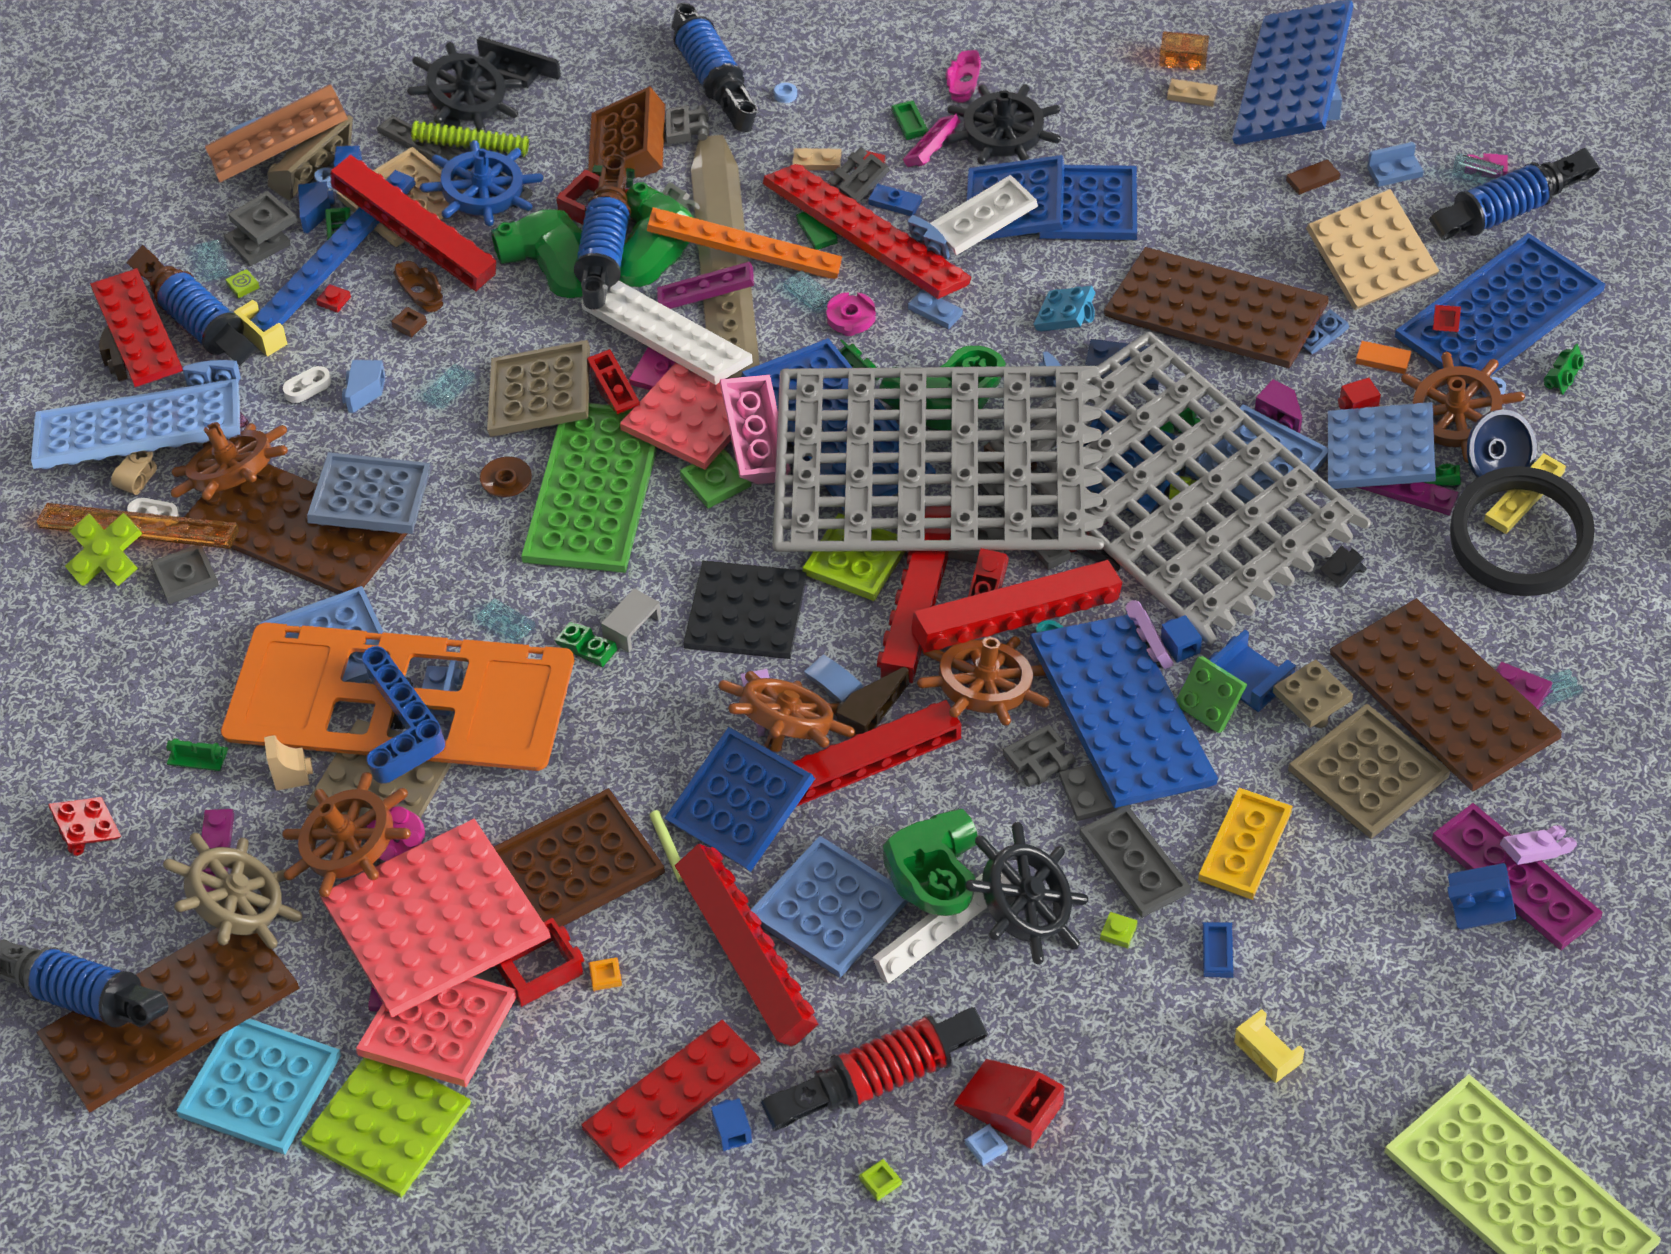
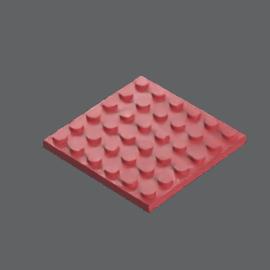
M475 819L375 866L379 873V877L376 880H370L365 872L332 887L328 897H321L324 906L391 1018L551 938L548 928Z

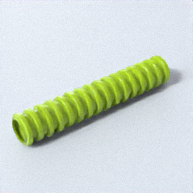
M414 121L411 129V139L413 142L419 140L420 143H424V141H427V144L434 142L435 145L441 143L442 146L449 144V147L456 145L457 148L463 146L464 149L470 147V142L475 140L479 143L480 149L492 150L493 152L500 151V154H504V152L508 154L513 149L519 148L522 157L527 155L529 148L528 136L521 138L520 135L514 137L513 134L507 136L506 133L500 135L499 132L493 134L491 131L485 133L484 130L478 132L477 129L471 131L470 128L464 130L462 127L457 129L455 126L449 128L448 125L442 127L440 124L435 126L433 123L428 125L426 122L420 124L419 121Z

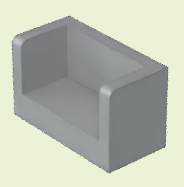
M634 588L601 623L603 638L615 641L618 647L630 652L632 650L631 636L649 617L657 621L660 620V602Z

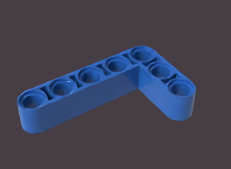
M372 646L365 650L362 656L368 676L407 729L374 748L367 756V763L374 780L383 784L393 781L439 754L445 748L446 742L438 721L386 650L380 646Z

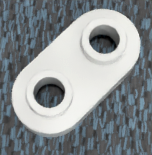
M322 366L312 367L286 381L283 385L286 400L292 403H299L327 389L331 384L329 370Z
M138 498L131 501L127 507L129 518L134 523L169 528L179 521L178 509L173 503Z

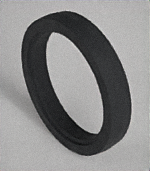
M1514 466L1490 471L1478 477L1466 487L1458 498L1452 513L1450 538L1452 549L1459 564L1477 582L1501 593L1517 596H1537L1565 587L1580 574L1592 552L1595 528L1589 505L1574 486L1551 472L1533 467ZM1521 489L1543 494L1557 502L1570 516L1576 530V546L1563 563L1550 570L1533 574L1506 571L1488 562L1472 544L1467 527V521L1472 510L1488 496L1505 490Z

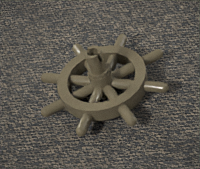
M193 833L190 835V841L199 855L190 866L173 859L164 860L163 867L166 870L184 877V891L187 898L177 901L174 905L177 912H184L194 909L200 917L219 929L217 941L220 945H226L229 942L231 933L238 935L257 933L269 949H274L277 947L278 942L268 929V926L276 915L294 922H299L303 917L300 911L281 904L282 894L278 883L286 881L284 878L286 870L272 873L260 860L248 854L249 841L246 838L238 840L236 849L228 847L210 849L200 834ZM224 867L231 868V874H228ZM207 868H210L215 876H212L202 871ZM203 885H206L215 890L206 892ZM256 889H259L260 892H261V894H262V896L259 895V894H256V893H254V892H252V891H253V890H256ZM252 905L264 909V912L257 914ZM239 908L243 915L235 913V910Z

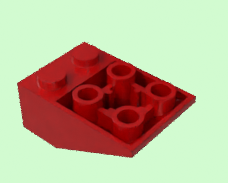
M985 1059L955 1100L954 1106L987 1125L990 1124L994 1129L1032 1149L1062 1107L1064 1085L1039 1071Z

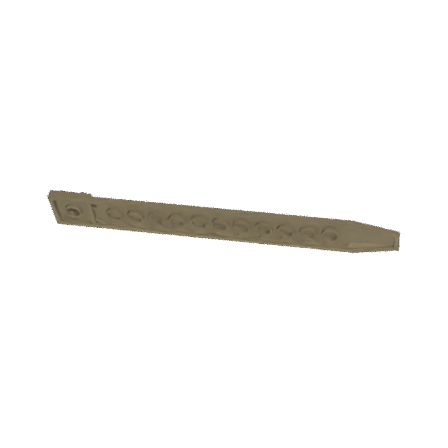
M713 135L707 136V139L704 141L698 140L691 167L694 202L700 206L699 209L694 207L695 218L745 231L738 165L724 136ZM698 245L701 275L748 262V257ZM751 287L704 299L706 329L752 354L753 363L726 379L740 378L742 371L760 365Z

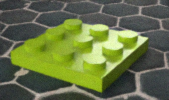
M838 513L835 519H845V515ZM828 529L820 541H844V529ZM884 529L871 530V541L897 540L898 534ZM813 551L803 566V572H806L808 577L875 601L906 551Z

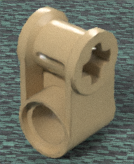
M138 451L128 455L114 470L111 478L112 485L138 495L157 470V465L152 460L153 452Z

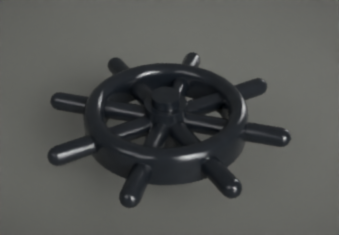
M447 42L445 47L448 55L438 58L433 63L418 56L413 57V64L428 73L425 85L411 86L407 89V93L411 96H428L431 103L439 110L434 117L436 124H441L449 116L458 120L473 121L478 132L480 130L485 132L483 119L492 116L497 111L511 118L518 117V111L503 103L505 89L520 88L523 85L522 80L503 79L498 69L491 64L496 58L494 51H489L482 59L471 54L457 53L455 45L452 42ZM454 70L456 77L446 71ZM482 76L487 81H478V79ZM438 77L449 84H437L436 79ZM493 90L494 96L492 97L483 91ZM444 93L454 94L450 98H448ZM474 98H476V99H478V100H480V101H482V102H484V103H482V104H476V101H475Z
M981 84L978 86V92L981 97L974 100L967 109L955 105L947 107L948 113L964 118V130L948 135L947 142L952 144L968 140L974 148L981 151L977 158V162L980 165L985 164L990 155L1000 157L1017 155L1020 161L1029 160L1030 157L1026 151L1032 149L1040 139L1052 143H1059L1061 141L1060 135L1044 131V117L1058 114L1061 109L1059 105L1040 108L1035 101L1027 97L1030 90L1027 84L1022 85L1017 93L1006 90L990 93L988 88ZM987 111H991L993 116L984 113ZM1017 111L1024 113L1014 116ZM1030 121L1034 123L1032 127L1023 125V123ZM974 122H981L985 125L975 127ZM993 132L991 137L984 135ZM1014 132L1020 133V134H1023V135L1020 136V137H1017Z
M1014 822L1012 824L1014 844L1003 848L999 852L984 836L979 835L975 838V844L989 860L984 867L982 881L968 880L965 883V887L968 891L983 893L988 910L997 922L989 932L990 939L998 940L1006 931L1019 940L1030 942L1032 960L1035 964L1039 965L1044 961L1041 941L1055 934H1058L1071 949L1079 948V939L1068 929L1066 924L1071 915L1072 904L1085 905L1089 898L1086 894L1071 892L1068 880L1058 865V862L1065 854L1064 848L1057 846L1048 855L1043 850L1026 844L1022 824ZM1017 860L1018 873L1007 861ZM1029 865L1037 870L1033 876L1030 874ZM1001 873L1011 884L1001 883ZM1044 880L1046 881L1049 889H1045V885L1043 883ZM1043 900L1053 901V911ZM1020 911H1025L1026 921L1018 916ZM1037 912L1048 923L1046 926H1039Z

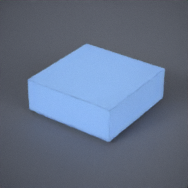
M990 1124L965 1139V1145L982 1166L1008 1150L1007 1144Z

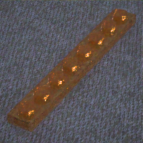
M46 503L36 520L39 528L70 531L85 516L90 514L105 530L121 514L125 513L143 533L137 539L225 549L231 548L240 531L237 523L54 503Z

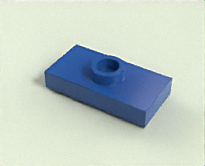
M877 184L868 199V204L908 216L914 215L922 202L921 195Z

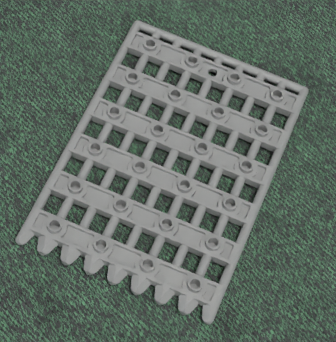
M1144 333L1097 367L1100 370L1098 376L1082 380V383H1092L1093 386L1100 388V396L1082 401V404L1091 402L1094 404L1093 407L1099 408L1101 416L1098 419L1109 428L1108 431L1101 435L1099 440L1092 441L1085 446L1102 453V459L1099 462L1084 465V469L1101 473V484L1106 488L1099 493L1103 496V503L1099 506L1085 509V513L1102 517L1104 519L1103 525L1109 522L1122 535L1113 542H1110L1097 529L1086 531L1085 533L1088 536L1102 539L1104 542L1102 549L1177 618L1186 615L1206 644L1212 645L1216 641V636L1210 627L1211 625L1215 624L1229 631L1234 630L1236 621L1230 613L1233 609L1248 616L1254 615L1256 607L1250 596L1256 595L1266 601H1273L1275 591L1269 582L1274 580L1285 586H1293L1295 578L1289 567L1293 565L1303 571L1312 572L1314 562L1308 553L1313 551L1321 556L1330 558L1333 555L1334 549L1328 538L1333 537L1341 542L1350 543L1353 534L1347 524L1351 522L1364 529L1370 527V519L1153 333ZM1147 343L1151 345L1142 352L1138 351ZM1129 356L1132 358L1123 365L1119 364ZM1171 364L1186 375L1176 383L1163 372ZM1110 369L1113 371L1103 379L1100 377ZM1153 377L1167 388L1157 396L1143 385ZM1134 390L1147 401L1138 410L1124 398ZM1207 394L1221 405L1212 413L1197 402ZM1052 397L1038 408H1056V397ZM1114 404L1129 415L1119 423L1105 412ZM1188 407L1202 419L1193 427L1178 415ZM1030 419V425L1033 423L1036 425L1030 430H1056V419ZM1090 421L1083 422V425L1086 426ZM1169 421L1183 432L1174 440L1159 429ZM1242 425L1257 436L1249 444H1246L1233 433ZM1149 435L1153 436L1164 446L1155 454L1140 443ZM1222 439L1227 440L1238 450L1229 458L1214 446ZM1004 440L990 441V446L996 452H1004ZM1030 440L1031 451H1049L1057 445V440ZM1132 449L1145 461L1134 468L1121 455ZM1204 452L1219 464L1210 472L1195 460ZM1278 456L1294 468L1285 476L1269 464ZM1043 462L1051 470L1048 473H1057V462ZM1111 462L1125 473L1116 482L1101 470ZM1185 466L1200 478L1190 486L1175 474ZM1259 470L1275 482L1265 490L1250 478ZM1165 480L1169 481L1181 492L1171 500L1156 488ZM1057 483L1032 484L1043 495H1057ZM1240 484L1256 496L1246 504L1231 492ZM1315 488L1331 500L1322 508L1306 496ZM1146 494L1161 506L1151 514L1137 502ZM1221 498L1237 510L1227 518L1212 506ZM1296 502L1312 514L1303 522L1287 510ZM1126 508H1129L1142 520L1132 528L1117 516ZM1201 512H1204L1217 524L1208 532H1205L1192 520ZM1277 516L1293 528L1283 537L1267 524ZM1184 526L1197 540L1186 546L1172 533ZM1258 530L1273 542L1264 551L1248 538ZM1163 540L1178 553L1168 561L1153 549ZM1239 544L1254 557L1245 565L1241 564L1229 553ZM1142 555H1145L1158 567L1148 576L1133 563ZM1218 559H1221L1234 571L1225 580L1209 567ZM1199 573L1215 586L1206 594H1203L1190 582ZM1179 588L1183 589L1195 600L1185 609L1169 596Z
M1097 366L782 369L779 378L773 550L776 552L972 551L980 550V548L988 550L1102 549L1104 546L1103 540L1085 535V532L1102 527L1104 519L1097 515L1085 513V509L1101 505L1103 503V496L1084 490V487L1102 482L1101 473L1084 469V465L1099 462L1102 459V453L1098 450L1083 447V444L1101 438V431L1099 429L1083 425V422L1099 418L1101 410L1097 407L1082 404V401L1100 396L1099 387L1082 383L1084 379L1098 376L1099 368ZM1056 376V387H1030V377ZM952 377V388H926V378ZM978 377H1004V388H978ZM849 378L848 389H823V379ZM875 378H900V389H875ZM790 379H797V389L789 390ZM1056 397V408H1030V398ZM952 398V409H926V399ZM978 398H1004V409H978ZM823 399H848V410H822ZM874 399H900V410H874ZM789 400H796V411H788ZM952 419V431H926V420ZM978 419H1004V430H978ZM1030 419H1056V430H1030ZM847 420V431L822 432V421ZM874 420H899V431H874ZM788 421H795V432H788ZM1004 440V452H978V441ZM1030 440H1057V451H1031ZM873 441H899V452L873 453ZM926 441H952V452H926ZM787 442H795L794 453H787ZM821 442H847V452L821 453ZM811 456L812 459L810 461H804L803 457ZM951 462V474H925V463ZM978 462H1004V473L978 474ZM1031 462H1057V473H1031ZM821 463H846V475H820ZM873 463H899V474H873ZM786 464H794L793 475H786ZM1057 483V495H1031V484ZM925 484H951V496H925ZM978 484H1004V495H978ZM785 485H793L792 497H785ZM820 485H846L845 496L820 497ZM898 485V496H872V486ZM1058 505V517H1031V506ZM898 506V518H872V507ZM925 506H951V518H925ZM978 506H1004L1005 517L978 518ZM785 507H792V519H784ZM819 507H845V519H819ZM925 528H951V540H925ZM978 528H1005V540H978ZM1031 528H1058V539L1031 540ZM784 529H791V541H783ZM818 529H844V541H818ZM898 529L897 540L871 541V530Z

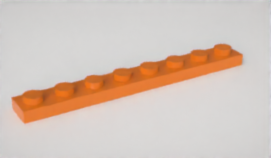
M654 207L652 208L647 226L648 232L831 279H837L842 256Z

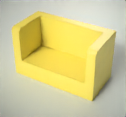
M252 300L235 310L234 313L243 321V335L266 356H269L287 345L284 328L278 323L265 332L259 329L251 321L259 312L257 302Z
M1261 1009L1236 1028L1234 1043L1277 1083L1302 1063L1304 1049L1301 1046H1298L1293 1051L1288 1048L1265 1025L1267 1013Z

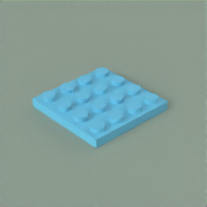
M248 1019L221 1035L176 1112L178 1117L285 1155L340 1059V1050Z

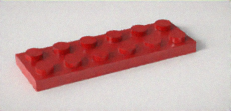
M137 268L90 284L134 387L183 371L178 356Z
M722 1019L582 1123V1129L620 1170L760 1064V1057Z

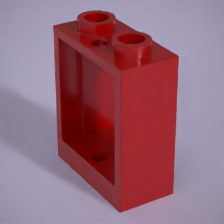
M584 170L578 177H575L572 183L556 197L558 210L565 211L573 221L583 225L585 205L576 202V200L587 189L595 192L598 189L600 176Z
M553 918L544 922L551 938L495 965L508 987L516 989V999L521 1007L583 975L581 963L584 962V957L577 946H571L567 930L563 925L559 927ZM553 941L566 960V963L526 983L513 962Z

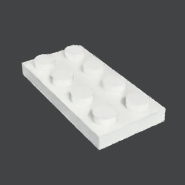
M1009 175L930 224L939 230L946 239L948 247L958 255L1038 207L1036 199Z

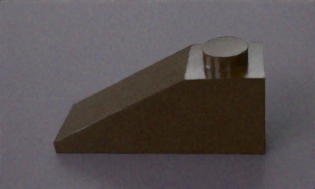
M902 667L851 693L846 701H842L836 709L837 722L853 727L855 730L854 735L863 734L875 729L908 687L909 669Z

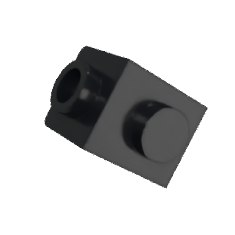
M1341 545L1320 570L1341 588L1359 569L1365 572L1367 568L1361 563L1364 558L1352 548L1348 551Z

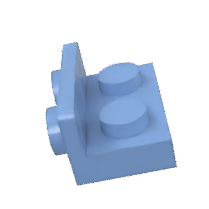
M1414 142L1369 152L1367 169L1378 187L1423 177L1424 171L1414 156L1416 147Z
M450 660L449 667L427 666L422 688L457 691V685H462L463 669L459 668L458 661ZM429 709L434 715L450 716L451 711Z

